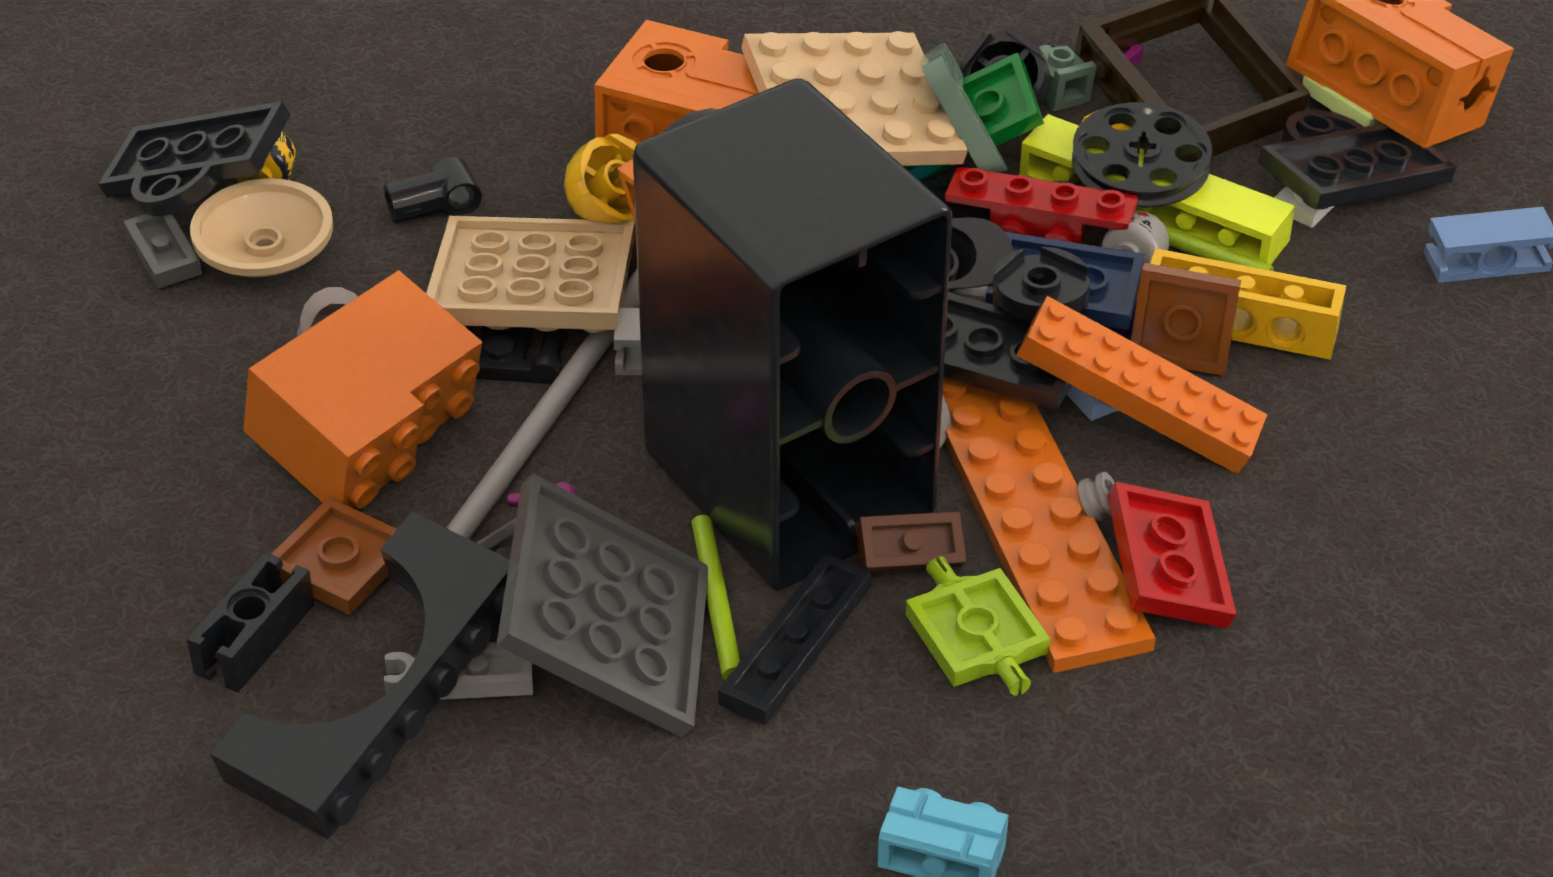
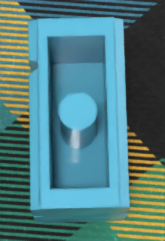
M897 786L889 812L886 814L879 834L877 867L915 877H995L1006 846L1009 815L997 812L995 808L986 803L974 802L965 804L942 798L940 794L931 789L919 788L914 791Z

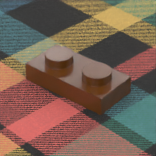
M960 512L860 517L855 522L860 566L870 572L926 569L927 564L932 559L936 558L938 562L939 556L945 557L950 567H961L967 562Z

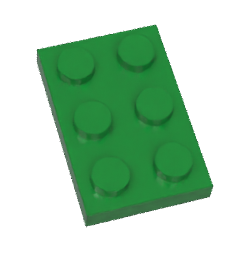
M1018 52L963 78V89L996 146L1044 124L1025 64ZM968 151L964 161L972 158ZM957 164L944 165L923 179L930 178Z

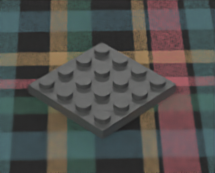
M532 473L521 485L497 646L679 737H683L695 725L708 565Z

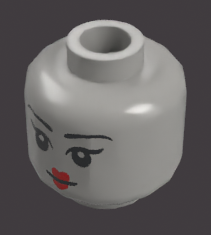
M1135 211L1129 228L1127 230L1109 229L1105 233L1101 247L1145 254L1144 263L1150 264L1155 248L1168 251L1169 234L1165 225L1156 216L1145 211Z

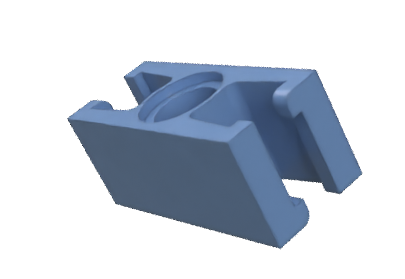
M1544 207L1430 219L1429 235L1431 238H1434L1437 246L1434 243L1425 244L1424 254L1438 283L1551 271L1553 261L1546 248L1553 249V224Z

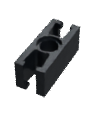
M265 552L187 638L194 674L210 681L216 674L212 666L220 660L225 687L239 693L315 605L309 570L296 565L291 571L292 577L282 585L280 569L283 567L282 560Z

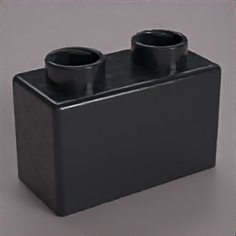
M801 78L792 79L721 109L708 108L690 112L671 123L662 133L641 141L636 145L633 152L644 437L645 447L651 457L695 505L711 518L712 523L775 590L785 589L805 579L825 553L841 560L858 553L855 522L860 517L933 513L937 504L952 230L951 209L811 83Z

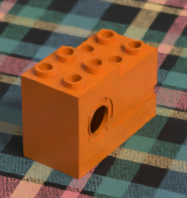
M1308 0L1286 66L1310 78L1324 88L1325 86L1372 114V117L1421 147L1427 148L1480 128L1485 124L1514 48L1451 13L1452 4L1445 0Z
M646 20L594 84L595 138L605 137L608 134H619L633 140L638 145L641 141L662 133L671 123L690 112L712 108L721 101L726 105H731L758 94V89L744 55L728 51L727 39Z
M398 270L249 368L243 431L322 503L330 497L351 508H364L373 501L379 489L392 480L395 482L404 480L413 471L416 465L415 457L418 444L429 440L437 428L451 417L458 419L470 409L474 402L473 393L476 376L480 370L479 359L483 342Z

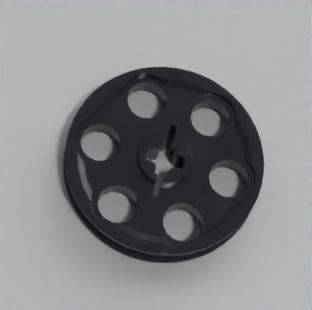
M1123 103L1103 108L1091 114L1080 124L1073 139L1072 166L1076 176L1085 187L1116 190L1121 193L1136 195L1138 197L1137 207H1161L1189 198L1205 184L1210 172L1212 145L1203 127L1190 116L1176 109L1152 103ZM1122 123L1127 124L1132 128L1128 130H1117L1113 128L1112 125ZM1159 128H1172L1178 132L1175 134H1163L1157 130ZM1145 142L1143 166L1139 167L1140 144ZM1088 147H1101L1106 152L1094 154L1085 149ZM1182 155H1191L1198 158L1199 160L1195 162H1185L1178 159L1177 157ZM1117 174L1124 176L1126 180L1113 182L1105 177ZM1155 179H1167L1171 181L1173 184L1169 186H1159L1151 181Z

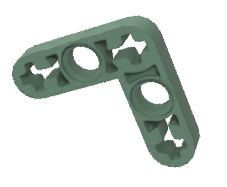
M942 43L924 53L922 62L923 72L961 140L964 141L976 166L984 171L996 173L1007 171L1000 152L963 89V74L946 44Z

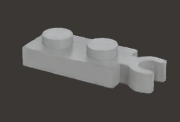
M489 642L483 653L473 657L460 673L452 692L440 700L533 695V663L497 646V642ZM391 652L385 655L386 673H400L399 675L384 676L386 693L403 678L411 667L415 658L410 654Z

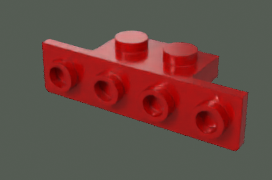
M958 167L945 193L946 202L990 209V222L998 225L1004 232L1085 244L1086 225L1115 230H1128L1138 206V197L1136 195L1121 193L1116 190L1082 187L1065 182L1058 183L1033 179L1023 175L984 171L980 168Z

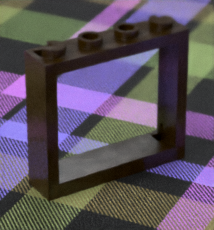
M1151 0L1080 25L1074 53L1085 63L1093 61L1097 65L1094 82L1113 105L1140 102L1167 106L1122 53V50L1199 23L1267 101L1202 125L1211 141L1212 156L1284 130L1286 122L1292 114L1306 109L1310 92L1303 85V82L1284 64L1278 53L1272 50L1256 32L1254 26L1247 22L1232 5L1230 0ZM1159 128L1157 130L1163 134H1175L1178 132L1172 128ZM1182 155L1177 157L1178 159L1185 162H1195L1199 160L1198 158L1191 155Z

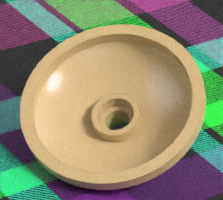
M272 178L244 181L216 192L199 206L193 215L190 225L193 247L204 262L225 273L248 278L277 276L305 265L325 248L333 232L332 212L329 204L321 194L298 182Z

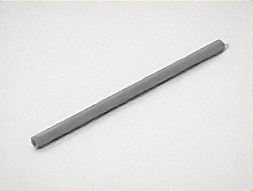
M637 269L626 283L622 308H638ZM615 330L588 334L446 527L447 529L470 540L614 341Z

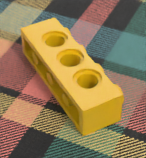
M1155 248L1150 264L1242 280L1232 340L1331 360L1339 330L1346 285Z

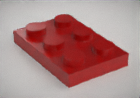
M1115 482L1107 496L1131 610L1228 629L1237 614L1209 501Z

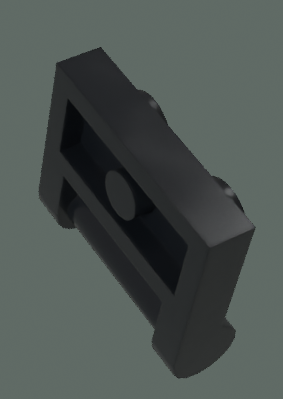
M482 326L479 339L483 342L479 359L480 370L476 379L552 384L560 373L561 365L558 361V355L564 329L544 331L539 355L533 360H526L533 328L510 327L504 330H493Z

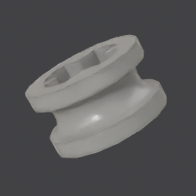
M1107 472L1098 473L1095 481L1085 478L1078 483L1079 498L1088 517H1094L1096 523L1102 522L1107 513L1111 516L1107 495L1115 482Z

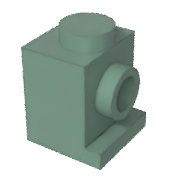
M1050 45L1040 46L1039 48L1045 55L1050 71L1049 90L1043 102L1052 111L1089 102L1097 65L1093 61L1085 63L1067 45L1053 48Z

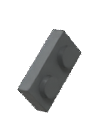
M143 214L123 221L126 236L157 289L202 275L200 260L172 214L166 216Z

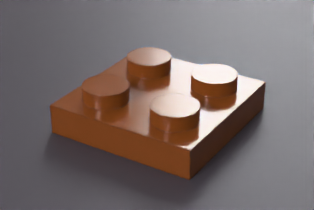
M1144 263L1141 271L1131 341L1182 369L1224 376L1227 369L1242 280Z
M329 497L271 555L282 560L283 567L280 569L282 583L285 584L292 577L291 571L296 565L306 568L310 572L313 597L351 615L389 576L380 549L397 529Z

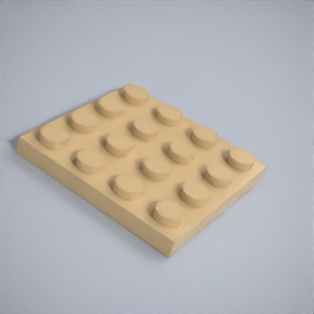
M896 31L892 33L767 32L764 34H744L741 49L759 93L792 79H804L811 83L902 166L964 163L968 151L964 141L961 140L923 72L922 62L924 54L914 33Z
M449 216L426 294L463 326H486L493 330H504L510 327H529L545 332L554 331L559 328L583 329L590 333L618 330L620 308H622L635 240V221L616 224L581 219Z

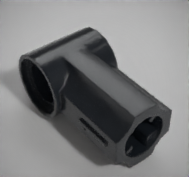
M455 156L439 160L433 165L429 173L386 183L383 186L389 214L394 223L445 210L452 216H461L472 213L482 201L481 190L467 163Z

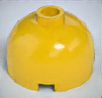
M608 134L605 137L592 139L580 147L573 155L566 168L564 189L567 201L575 214L582 220L615 224L634 221L617 170L633 159V152L637 145L633 140L619 134Z

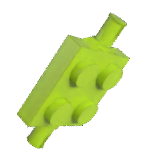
M939 556L938 562L936 558L932 559L927 564L926 570L938 586L928 593L906 600L905 615L953 687L987 675L998 674L1012 695L1017 696L1019 691L1021 694L1026 692L1031 685V681L1026 677L1019 664L1048 654L1051 638L1001 568L978 576L959 577L956 576L945 557Z

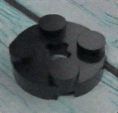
M1041 247L1040 255L1031 254L1025 256V248L1012 251L1002 257L994 267L992 303L999 310L1029 321H1033L1047 296L1076 312H1080L1089 301L1090 278L1086 275L1087 267L1074 254L1058 248Z

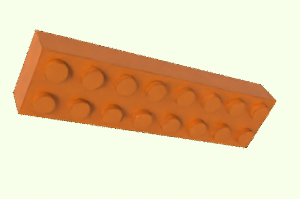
M1049 296L1046 297L1037 311L1017 352L1018 357L1234 473H1239L1250 459L1267 417L1266 413Z

